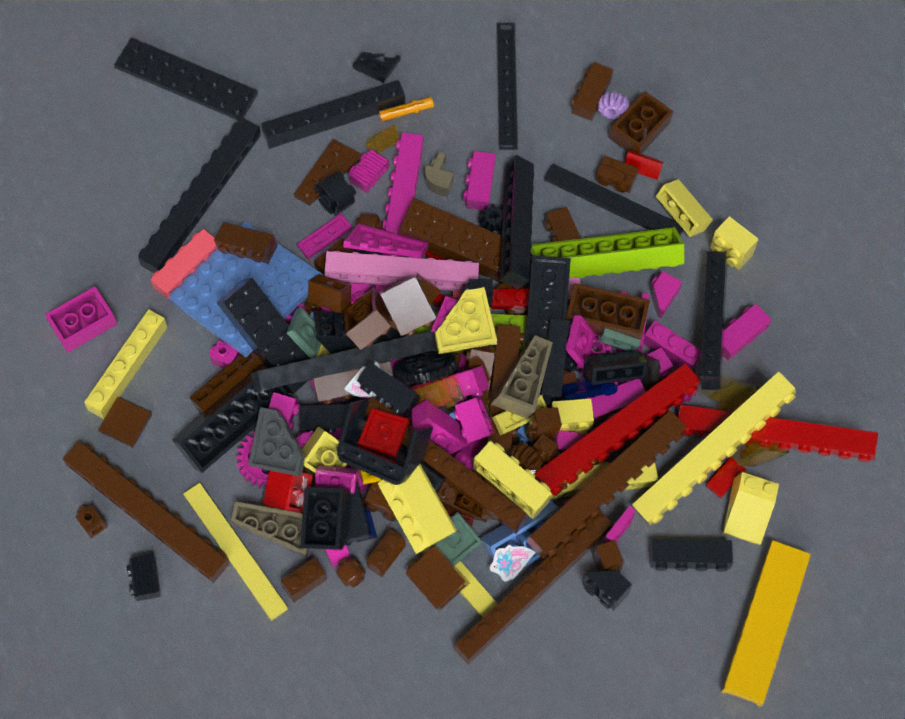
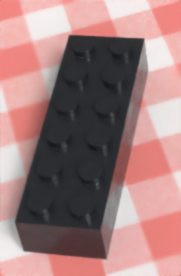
M245 278L216 302L266 367L273 368L310 359L287 334L289 325L253 278ZM309 380L283 387L287 393L294 394Z
M259 365L251 373L269 369V367ZM249 374L173 438L172 441L192 467L203 473L256 427L260 407L269 408L274 392L288 397L290 395L283 386L254 392L251 375Z

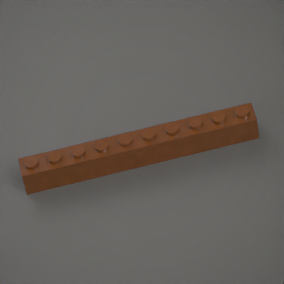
M498 325L491 403L522 351H519V345L524 343V333H520L521 326ZM491 405L490 421L495 433L488 436V443L490 441L493 444L498 443L504 448V453L509 456L515 445H512V438H516L517 428L500 435L492 417L506 410ZM485 479V482H486V483H488L491 487H493L495 490H497L499 493H501L503 496H505V495H504L502 492H500L495 486H493L487 479ZM482 509V519L496 520Z
M372 396L369 399L365 415L366 420L372 408L397 415L387 406L377 401L375 397ZM410 424L401 443L405 448L411 443L415 430ZM429 440L423 461L446 478L445 481L516 534L528 520L526 512Z
M671 410L667 412L538 528L526 542L542 559L547 555L552 557L559 550L557 546L561 542L566 544L573 537L571 534L576 529L580 531L587 525L586 520L590 516L592 518L596 517L602 511L600 507L604 503L608 506L616 498L614 496L616 492L620 491L622 493L629 486L627 482L632 478L634 480L639 478L643 474L642 469L645 466L651 467L657 461L655 457L659 453L663 456L671 448L669 446L671 442L677 443L684 436L682 432L686 429V426Z
M78 441L62 458L67 467L212 583L229 566L228 557L224 552L214 550L209 540L204 537L203 539L199 538L197 531L189 525L188 527L182 524L183 521L176 514L170 515L167 512L168 509L161 502L155 503L152 500L153 497L146 490L140 491L137 488L138 485L132 479H125L123 477L124 474L117 467L111 468L108 465L109 462L102 455L96 456L93 453L94 450L88 444L83 445Z
M602 512L594 518L590 517L586 521L587 525L580 531L576 530L572 534L573 537L566 544H561L558 547L559 550L552 557L545 559L455 644L454 651L468 665L609 533L613 523Z

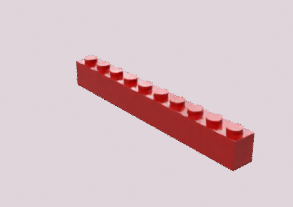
M685 363L535 472L534 479L539 483H545L551 489L550 492L553 496L558 495L563 490V486L573 484L581 473H588L594 467L593 464L598 461L603 462L608 458V453L613 450L618 451L623 447V442L628 439L633 440L641 429L649 428L657 417L662 418L669 412L668 409L672 406H679L687 395L690 397L699 390L700 379Z
M680 405L678 419L686 426V429L682 432L684 436L695 434L705 439L734 412ZM769 417L765 421V426L759 431L755 430L750 434L752 437L745 443V445L757 443L765 448H769L770 445L778 446L779 449L787 451L790 448L798 449L801 453L813 451L818 452L821 456L833 454L838 455L842 459L854 457L862 462H870V460L875 461L878 432Z

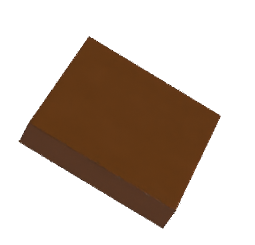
M117 397L98 431L134 448L152 417V413Z

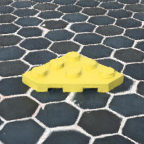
M484 287L465 290L441 327L438 328L435 333V339L439 354L497 344Z

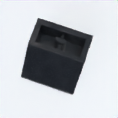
M314 310L316 339L331 354L353 349L354 342L346 335L344 313Z
M618 571L587 572L583 583L584 589L588 594L597 596L603 607L606 609L610 608L613 611L629 595L632 583Z

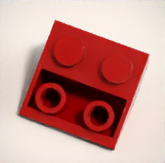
M269 470L262 505L303 514L305 487L311 486L313 475L302 472V476H296Z

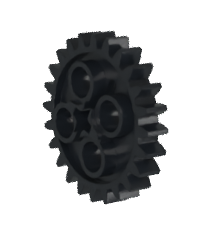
M432 351L409 356V358H403V360L394 364L395 379L402 381V383L408 382L412 384L416 382V385L419 383L426 384L428 381L433 383L436 379L442 380V377L448 378V375H452L456 371L457 361L455 356L448 354V352L439 354V352L435 353Z

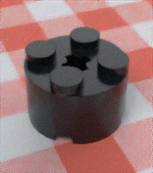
M340 171L329 175L314 186L315 194L319 193L321 197L318 199L320 204L329 214L335 213L334 216H337L355 203L354 195L356 190L352 185H348Z

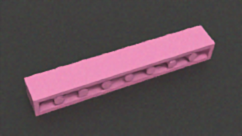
M327 251L325 276L341 282L393 286L413 275L416 277L417 274H420L440 290L465 291V284H469V279H478L479 263L472 261L460 262L450 259H422L398 257L396 255L360 254L358 252L345 253L340 251Z

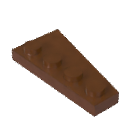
M332 139L294 193V198L310 206L320 197L319 193L315 194L314 186L338 171L343 175L346 172L348 173L356 163L360 162L363 154Z

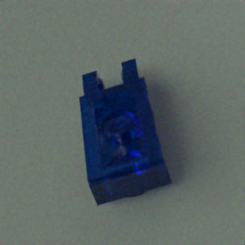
M588 380L562 385L561 394L565 401L594 398L599 395L610 396L617 393L618 388L614 382L591 385Z

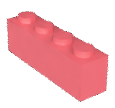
M204 229L194 234L191 241L179 249L178 254L168 259L165 266L153 274L151 279L153 288L169 301L170 293L177 286L180 287L184 280L190 274H193L197 267L203 261L206 262L210 255L218 249L214 242L215 238Z

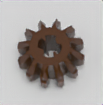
M519 443L509 454V457L513 456L519 461L521 468L524 470L528 469L533 474L543 464L541 456L538 455L537 451L526 443Z

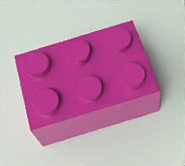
M95 286L45 314L50 327L67 353L117 325L113 313Z

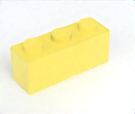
M679 179L664 184L656 195L657 199L689 237L704 232L713 220Z

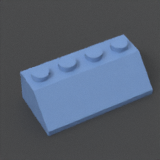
M550 501L534 520L527 515L528 520L516 534L502 525L481 537L491 560L494 561L496 550L506 548L508 545L512 547H527L536 552L526 541L559 510V507ZM536 552L525 566L539 559V554Z

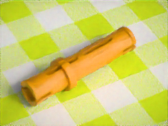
M431 96L417 101L414 99L407 104L380 110L379 115L381 121L384 122L411 113L418 114L419 111L434 108Z

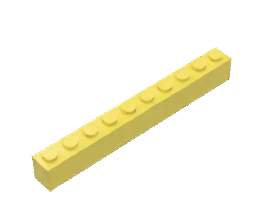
M780 372L776 373L632 504L634 509L649 525L657 524L664 517L663 514L667 510L671 511L678 505L677 501L682 496L687 497L693 491L692 487L697 483L701 484L708 477L707 474L711 470L715 471L722 464L721 461L726 456L731 457L737 451L736 447L739 444H745L752 437L750 434L755 430L759 431L766 424L765 421L770 416L772 418L780 412V407L783 404H789L795 398V387Z

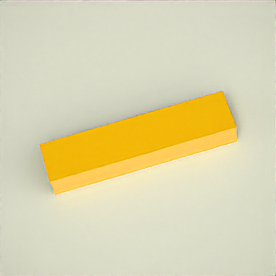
M772 540L722 693H729L756 703L760 707L764 704L811 556L810 553Z

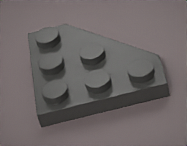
M260 407L248 466L302 476L305 455L281 411Z

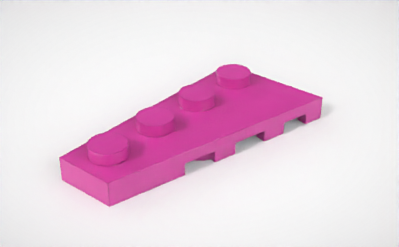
M358 224L344 240V248L422 258L428 250V243Z

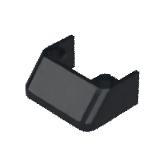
M369 400L351 402L337 449L339 460L391 484L400 485L405 483L424 459L433 427L427 426L415 429L411 443L407 446L405 453L398 451L396 457L358 445L367 421L365 420Z

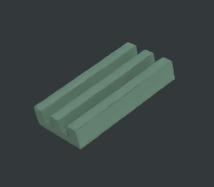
M604 328L598 335L597 341L625 351H634L640 346L641 340Z

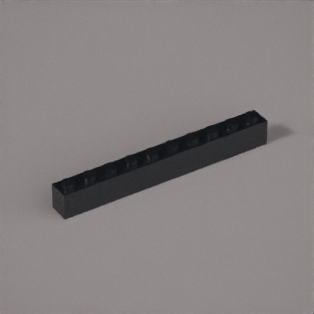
M243 117L232 125L228 136L223 137L221 145L213 151L208 163L202 166L198 177L192 180L189 189L181 195L179 203L172 207L168 218L161 222L160 229L150 237L146 248L140 251L138 259L143 268L155 273L165 266L168 259L175 256L261 137L258 125Z

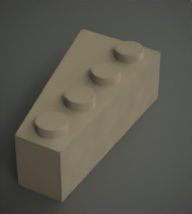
M535 335L526 344L491 405L526 419L536 410L553 342Z
M235 501L231 518L233 525L308 559L309 549L300 548L302 513Z

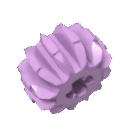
M614 91L612 93L606 92L599 100L598 111L601 112V116H606L607 119L611 118L614 121L619 119L629 108V101L626 99V96H621V93L617 94Z

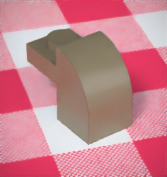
M439 152L437 158H433L431 166H425V183L433 193L448 197L454 183V173L443 170L446 163V154Z

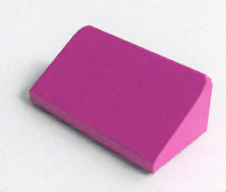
M320 465L316 469L315 487L343 488L351 491V493H355L358 470Z

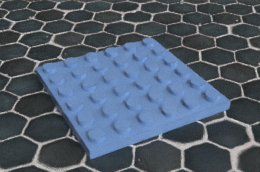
M246 221L240 226L259 231ZM278 243L268 264L258 263L248 258H239L229 253L223 254L216 249L206 262L203 261L197 267V270L184 280L180 287L177 286L170 293L171 296L168 299L246 358L253 351L216 302L245 278H253L285 319L308 297L309 281L321 273Z

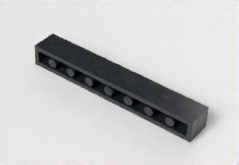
M399 80L263 122L261 123L263 135L268 149L377 115L380 110L405 104V93Z
M518 155L505 164L500 281L517 289L528 283L531 276L533 180L535 175L534 164Z
M726 251L707 252L700 368L701 390H721L727 285Z

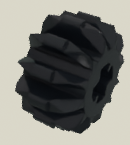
M493 203L490 208L486 205L485 209L480 211V217L478 218L480 227L494 233L498 231L502 234V206L500 205L497 208Z

